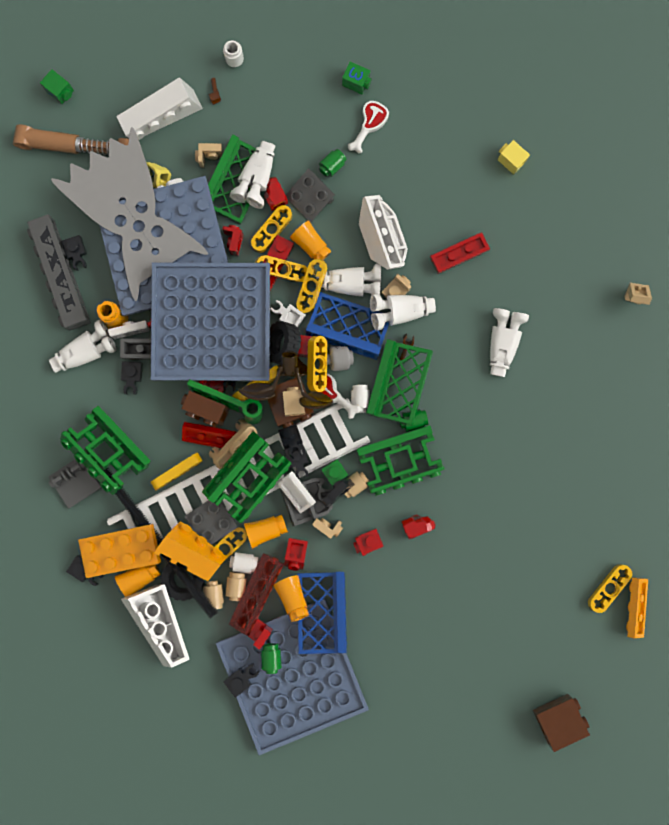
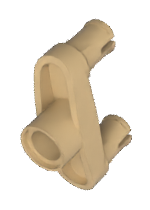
M244 419L238 420L241 423L240 425L238 423L235 424L238 432L221 450L217 447L212 448L214 453L210 450L209 456L213 459V463L217 468L221 469L252 431L257 434L256 428L248 424Z

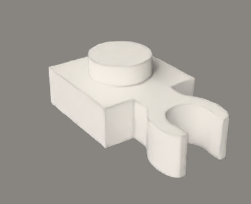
M276 300L275 302L280 305V309L274 310L271 307V311L274 314L282 315L279 321L291 323L299 327L306 315L291 304L286 309L280 301Z

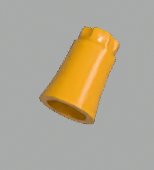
M309 220L303 223L290 236V239L299 245L311 259L324 260L331 253V250L315 231Z
M104 301L97 307L98 317L108 329L123 326L124 322H128L129 316H122L120 305Z
M282 515L244 523L252 549L271 539L280 537V534L288 532Z
M154 564L130 569L116 575L115 580L124 596L127 597L137 593L147 584L154 581L161 573L157 565Z
M298 575L287 577L273 585L291 622H296L309 616Z

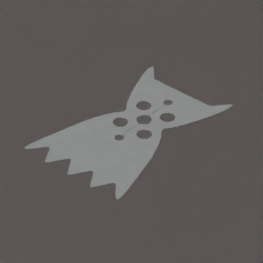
M133 127L130 129L128 145H124L112 138L109 139L108 158L90 151L89 170L71 163L70 183L59 179H51L55 186L92 220L105 229L122 236L124 266L129 288L135 301L138 300L140 283L152 276V263H172L189 251L208 255L206 249L194 238L169 221L155 215V194L152 179L139 139ZM121 197L126 199L125 204L119 203ZM140 201L145 202L148 206L147 211L144 213L136 211V204ZM118 215H124L127 219L126 224L122 227L115 224V218ZM137 220H141L145 224V228L141 232H136L133 229V224ZM154 226H161L163 228L161 237H154L151 230ZM134 239L142 242V248L139 251H133L130 247V243ZM153 248H157L159 250L158 255L152 254Z

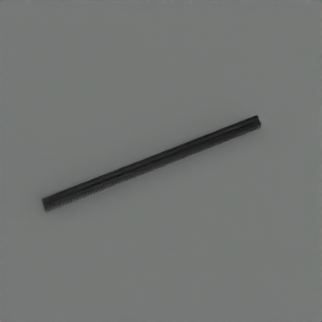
M106 468L103 471L111 479L113 473H111L112 471L108 470L109 468ZM125 488L117 490L115 493L116 497H118L122 505L124 504L125 509L127 508L138 526L151 524L148 523V519H145L147 517H144V513L141 514V509L139 507L136 508L137 506H135V502H132V498H129L131 496H128V492L125 493ZM155 531L157 544L159 546L163 538L160 539V534H158V532L156 533ZM160 554L166 563L168 562V565L171 566L175 574L179 576L178 578L182 580L181 582H183L208 618L216 615L218 610L214 608L213 604L211 605L212 602L208 601L209 598L203 595L204 592L200 591L201 588L197 587L198 585L194 583V579H191V575L188 576L189 573H187L188 571L185 572V567L181 566L179 562L176 564L171 563V558Z

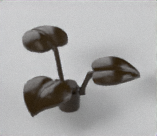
M290 351L281 354V365L277 368V375L273 385L253 383L239 389V392L249 399L267 400L275 396L274 389L277 386L280 375L297 377L301 395L303 396L299 399L301 406L308 409H320L334 403L330 397L323 393H305L301 377L307 375V365L301 362L297 353Z

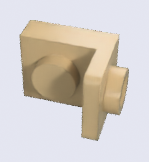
M199 143L198 150H195V160L201 168H205V158L217 160L223 155L222 144Z
M397 274L381 294L386 299L388 295H406L411 289L410 281L404 275L400 276Z
M630 283L624 296L625 300L636 304L650 305L652 296L649 285Z
M321 518V520L316 519L312 524L330 539L333 535L337 537L343 529L340 520L333 529L330 528L331 523L324 518Z

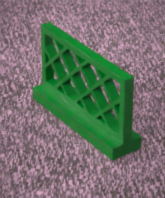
M232 134L208 185L212 201L214 202L216 198L223 196L226 206L221 208L214 206L215 212L241 224L250 205L247 200L245 201L246 205L244 208L242 205L244 203L237 202L228 205L225 195L230 194L231 190L224 192L222 184L225 181L231 180L233 188L236 187L233 179L238 178L240 174L232 176L230 167L239 163L241 171H243L241 162L248 161L252 152L256 151V148L239 140V137ZM240 147L247 149L250 156L240 159L238 155ZM240 205L242 210L240 218L232 215L230 208Z
M387 339L366 413L373 417H380L413 426L433 351L396 343L393 340ZM400 348L406 349L410 354L401 361L398 358ZM420 353L427 354L426 360L418 365L414 357ZM412 359L416 367L407 372L403 364ZM401 366L405 374L395 379L393 370ZM419 370L421 378L413 383L409 375ZM407 377L411 385L401 390L397 382ZM395 384L399 393L390 398L387 393L388 388ZM413 388L416 396L408 402L404 393ZM402 395L406 404L397 409L393 400ZM390 402L395 411L388 415L382 414L383 406ZM406 407H409L411 411L409 420L403 419L399 414Z

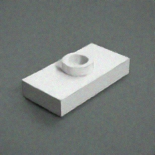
M146 320L136 323L128 321L124 322L123 326L108 329L109 336L113 339H119L148 332L151 329L148 327Z
M292 471L277 482L299 513H302L316 503Z

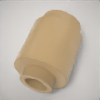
M356 471L347 478L351 479L355 485L345 495L348 499L351 496L355 497L368 487L367 482L369 480L363 472L359 474Z
M229 573L225 596L229 597V600L241 601V598L245 597L247 580L245 573Z
M217 580L206 582V586H203V595L209 598L208 601L212 602L211 605L213 604L214 608H223L222 584H218Z

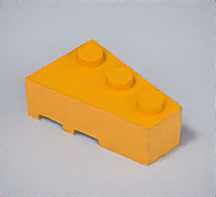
M181 521L165 536L154 551V554L158 556L163 554L171 558L170 562L173 564L177 562L187 567V571L206 581L210 580L227 558L220 549L212 546L203 536H199L189 525Z

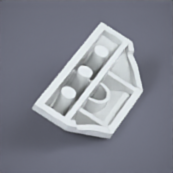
M380 195L365 196L362 200L359 227L370 259L387 270L403 267L408 248L396 214L382 201L383 199Z

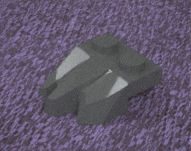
M313 478L301 482L316 501L314 505L302 513H299L282 489L280 490L292 526L325 516L333 508V505L326 507L322 502L333 490L322 488V485L325 483L324 478Z

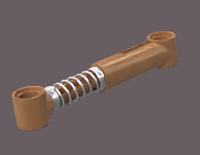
M20 124L15 127L13 145L20 149L31 150L35 148L78 154L82 151L83 153L88 152L90 154V151H93L100 155L103 153L104 156L107 154L109 156V141L104 142L102 140L100 142L99 140L94 141V139L89 140L88 138L84 140L83 137H79L76 134L38 130ZM119 138L117 140L124 145L129 143L127 138Z

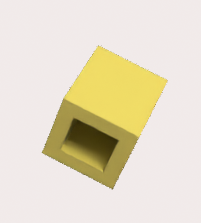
M513 140L509 145L506 143L499 150L500 156L498 161L512 174H515L525 164L530 154Z

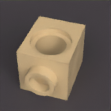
M289 387L287 391L283 392L286 417L305 415V407L299 403V399L303 396L298 387Z

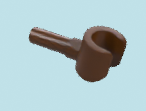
M211 78L213 92L208 95L212 105L219 103L221 98L217 89L216 79Z
M407 333L404 334L403 344L413 346L414 336L408 342L406 341ZM403 349L400 360L405 359L406 349Z

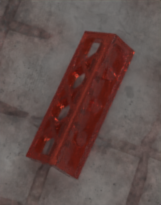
M263 553L228 624L246 636L250 635L284 564L278 561V558Z

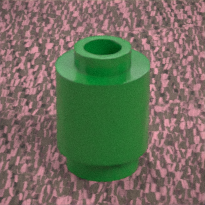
M339 149L332 150L319 163V170L325 177H332L345 165L344 162L347 159Z
M418 409L413 426L400 423L401 429L405 428V431L408 432L423 428L425 425H428V417L425 410L421 411ZM411 411L402 413V418L409 420Z
M278 643L263 644V649L261 650L262 670L266 671V674L278 673V670L282 668L281 649L278 648Z

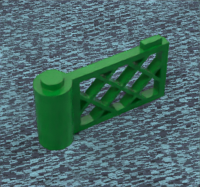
M189 379L187 386L191 392L221 403L229 409L243 414L245 421L249 424L255 425L262 420V405L258 400L248 399L243 402Z

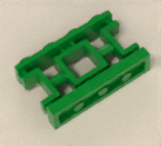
M97 406L92 410V413L87 414L85 417V421L89 426L78 434L71 427L68 428L67 431L61 433L60 442L66 450H70L74 454V458L79 464H83L87 468L89 475L101 483L100 485L105 492H110L114 495L124 485L119 477L129 469L138 475L148 468L151 461L115 422ZM97 425L104 431L98 438L92 433L97 428ZM85 437L90 444L83 450L77 442ZM103 441L115 452L105 462L93 451ZM123 453L131 460L125 466L117 460ZM110 465L117 471L111 476V479L103 471Z
M431 426L356 449L361 464L370 461L376 480L367 482L370 493H375V496L386 493V488L393 487L396 490L405 487V482L411 481L414 484L423 481L422 477L430 475V478L441 475L440 471L445 470L442 460L431 461L426 443L435 440L432 435ZM425 435L427 439L420 441L422 451L412 453L410 444L402 447L401 443ZM390 447V451L384 452L385 463L376 465L373 456L365 458L366 454ZM407 450L412 468L395 473L389 455ZM425 458L428 467L436 464L437 468L411 475V472L418 470L416 460ZM389 469L391 478L400 477L398 481L376 488L374 484L381 482L379 472Z
M254 431L251 432L202 490L206 498L217 506L224 498L233 506L228 513L240 523L250 516L252 510L262 502L264 496L276 485L278 479L288 471L291 462L279 452L272 459L266 455L264 451L269 444ZM257 452L262 457L254 465L250 462V459ZM269 462L273 466L265 474L261 469ZM251 468L259 475L246 489L238 481ZM232 483L236 488L228 495L224 490ZM243 492L247 497L239 504L236 499Z

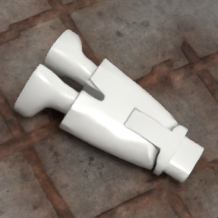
M262 141L260 147H256V151L251 155L238 178L240 185L231 190L230 197L234 201L245 203L247 200L252 207L263 208L264 200L260 195V191H266L275 155L274 144Z
M376 263L370 272H364V267L331 270L329 273L327 271L321 288H324L325 291L329 290L363 297V293L380 295L381 265ZM364 281H370V282H373V283H371V284H364Z
M372 294L370 298V310L372 312L391 309V312L371 314L372 325L376 331L382 330L385 322L388 321L392 326L436 312L435 299L427 298L426 296L388 295L387 300H382L379 294Z
M494 308L493 316L497 319L498 324L492 327L490 362L492 363H490V374L505 377L506 370L509 369L522 336V332L518 331L521 324L528 321L529 315L513 312L510 328L508 329L506 325L510 311Z
M100 319L94 324L95 332L93 334H90L88 331L84 332L63 347L59 353H55V357L49 359L55 373L62 369L66 371L69 368L78 367L101 358V353L104 351L109 353L117 351L115 342L109 336L107 327Z

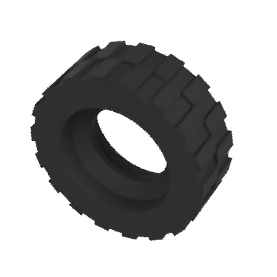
M276 321L271 325L270 362L281 364V354L283 352L290 351L298 355L301 347V332H299V328L296 325L284 321ZM284 336V344L280 351V344Z
M167 564L162 571L161 584H165L168 596L177 601L192 599L193 596L187 588H180L175 584V572ZM192 574L194 583L202 590L205 580Z

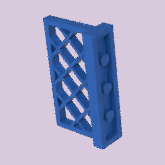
M320 292L310 322L306 328L305 336H323L329 345L347 346L354 353L377 360L389 321L385 322L382 334L379 332L381 330L376 331L375 329L365 333L361 325L368 322L372 324L370 314L382 312H372L370 308ZM322 299L330 301L332 307L323 310L320 305ZM346 306L350 313L341 316L337 308ZM335 310L338 318L329 322L326 313ZM364 312L368 319L359 322L355 314ZM323 315L326 324L322 326L313 324L315 318ZM353 316L356 324L347 328L343 319ZM341 321L344 330L340 332L334 331L331 325ZM359 327L362 336L358 338L352 337L350 330ZM377 333L380 339L378 345L370 343L368 336Z
M299 573L301 589L306 593L304 599L309 595L316 602L308 611L309 616L316 622L309 632L303 627V620L305 618L298 621L299 654L347 653L345 573ZM313 577L321 578L318 581H316ZM325 577H333V585L328 591L319 584ZM302 578H311L315 582L309 591L302 586ZM317 585L326 592L318 601L310 594ZM327 595L333 599V606L328 611L320 604ZM317 605L326 612L319 621L310 614ZM327 615L334 620V625L329 631L320 624ZM318 625L326 632L319 642L310 634ZM333 629H334V637L330 634V632H331ZM309 635L317 644L311 650H303V641ZM329 635L334 640V649H325L320 643ZM318 645L322 648V649H319V650H315V648H316Z

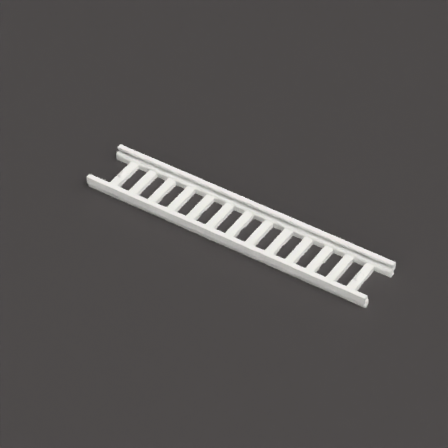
M338 403L311 416L312 418L297 423L302 444L312 464L304 467L307 469L308 474L370 443L368 436L353 442L338 413V410L343 408ZM330 414L346 444V447L336 451L320 420ZM314 423L329 453L328 456L320 460L303 429ZM279 433L265 439L269 445L280 441L283 447ZM268 446L264 453L272 459L274 454L270 446ZM252 457L250 459V462L255 465L256 461L254 457ZM214 465L135 506L141 509L142 513H144L143 515H145L144 517H147L145 519H148V523L154 525L156 533L160 534V539H164L148 506L159 502L171 529H173L178 522L166 497L176 493L186 515L193 511V508L183 489L193 484L202 504H204L208 499L202 493L204 487L200 480L209 475L213 479L220 469ZM251 469V471H252V473H253V475H254V477H255V479H256V477H257L259 474L256 473L253 469ZM300 471L298 474L299 478L305 476L306 473L304 471ZM241 478L238 483L247 489L243 478ZM277 482L276 485L272 489H270L267 494L280 488ZM243 492L241 493L243 499L237 501L239 504L247 497ZM224 498L225 508L229 511L233 505ZM127 509L107 519L109 526L123 519L128 529L137 527Z

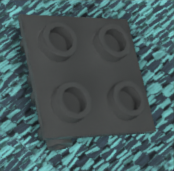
M309 168L286 194L287 199L310 223L327 204H331L334 201L333 197L335 196Z
M73 460L49 476L50 486L56 488L68 509L102 488L96 478L94 479L89 475L87 468L76 460Z
M208 500L184 516L193 531L199 536H203L211 545L238 528L235 519L228 513L222 502L217 506Z

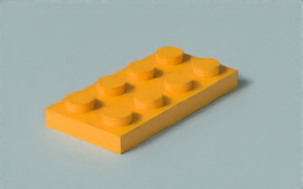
M153 524L78 540L86 578L161 563L160 555L154 554L158 544Z

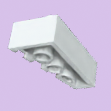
M179 77L116 117L126 137L129 138L130 129L133 127L140 140L144 136L203 108L194 90Z
M165 584L154 585L121 599L163 666L172 668L190 660Z

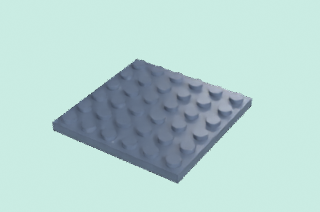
M206 176L154 189L155 215L183 230L199 242L208 252V255L189 251L172 263H228ZM124 197L120 198L119 203L125 204L126 199ZM143 201L136 204V211L139 213L146 212L147 204ZM118 215L115 218V224L119 227L124 226L127 222L124 215ZM137 220L133 224V229L136 232H141L145 228V224L141 220ZM100 225L122 316L152 309V276L140 283L138 300L135 301L129 288L122 253L123 238L121 235L115 234ZM154 226L151 230L154 237H161L163 228L161 226ZM134 239L130 243L131 249L139 251L142 248V242ZM153 248L152 254L158 255L159 250L157 248Z
M152 263L151 380L270 381V263Z
M324 598L320 604L328 611L329 607ZM316 602L307 605V610L309 611ZM317 605L310 614L319 621L326 612ZM287 614L265 622L273 630L264 644L278 643V648L281 649L282 668L278 670V673L266 674V671L262 670L261 650L263 647L259 650L253 645L255 641L246 635L248 630L216 642L228 677L239 668L244 673L251 663H254V666L250 668L252 674H255L258 670L260 671L257 677L249 679L251 686L236 697L258 755L369 710L347 653L299 654L298 621L291 622ZM327 615L320 624L329 631L334 625V620ZM310 616L303 620V627L308 632L316 624ZM318 625L310 634L319 642L326 632ZM334 629L330 632V634H331L333 637H334ZM309 635L303 641V650H311L317 644ZM328 635L320 644L325 649H334V640ZM318 645V646L315 648V650H319V649H322V648Z

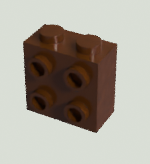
M297 377L278 384L274 389L275 396L267 399L278 427L286 428L294 425L293 422L299 419L301 422L312 418L311 415L314 414L313 409L305 408V415L285 416L283 392L287 391L289 387H298L300 390Z
M191 391L188 394H184L181 405H183L181 409L186 411L185 415L199 420L200 417L204 418V423L217 428V425L223 426L230 410L221 403Z
M569 694L533 710L546 741L553 752L590 736L587 730L590 726L584 716L581 717L579 712L581 709L580 704L576 698H572Z

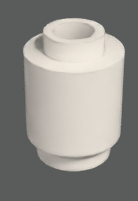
M228 41L223 48L226 63L231 67H238L244 60L242 47L236 41Z
M353 385L351 404L361 406L360 413H366L370 402L368 385Z
M235 552V556L230 558L229 567L233 568V572L256 573L258 557H254L253 554Z

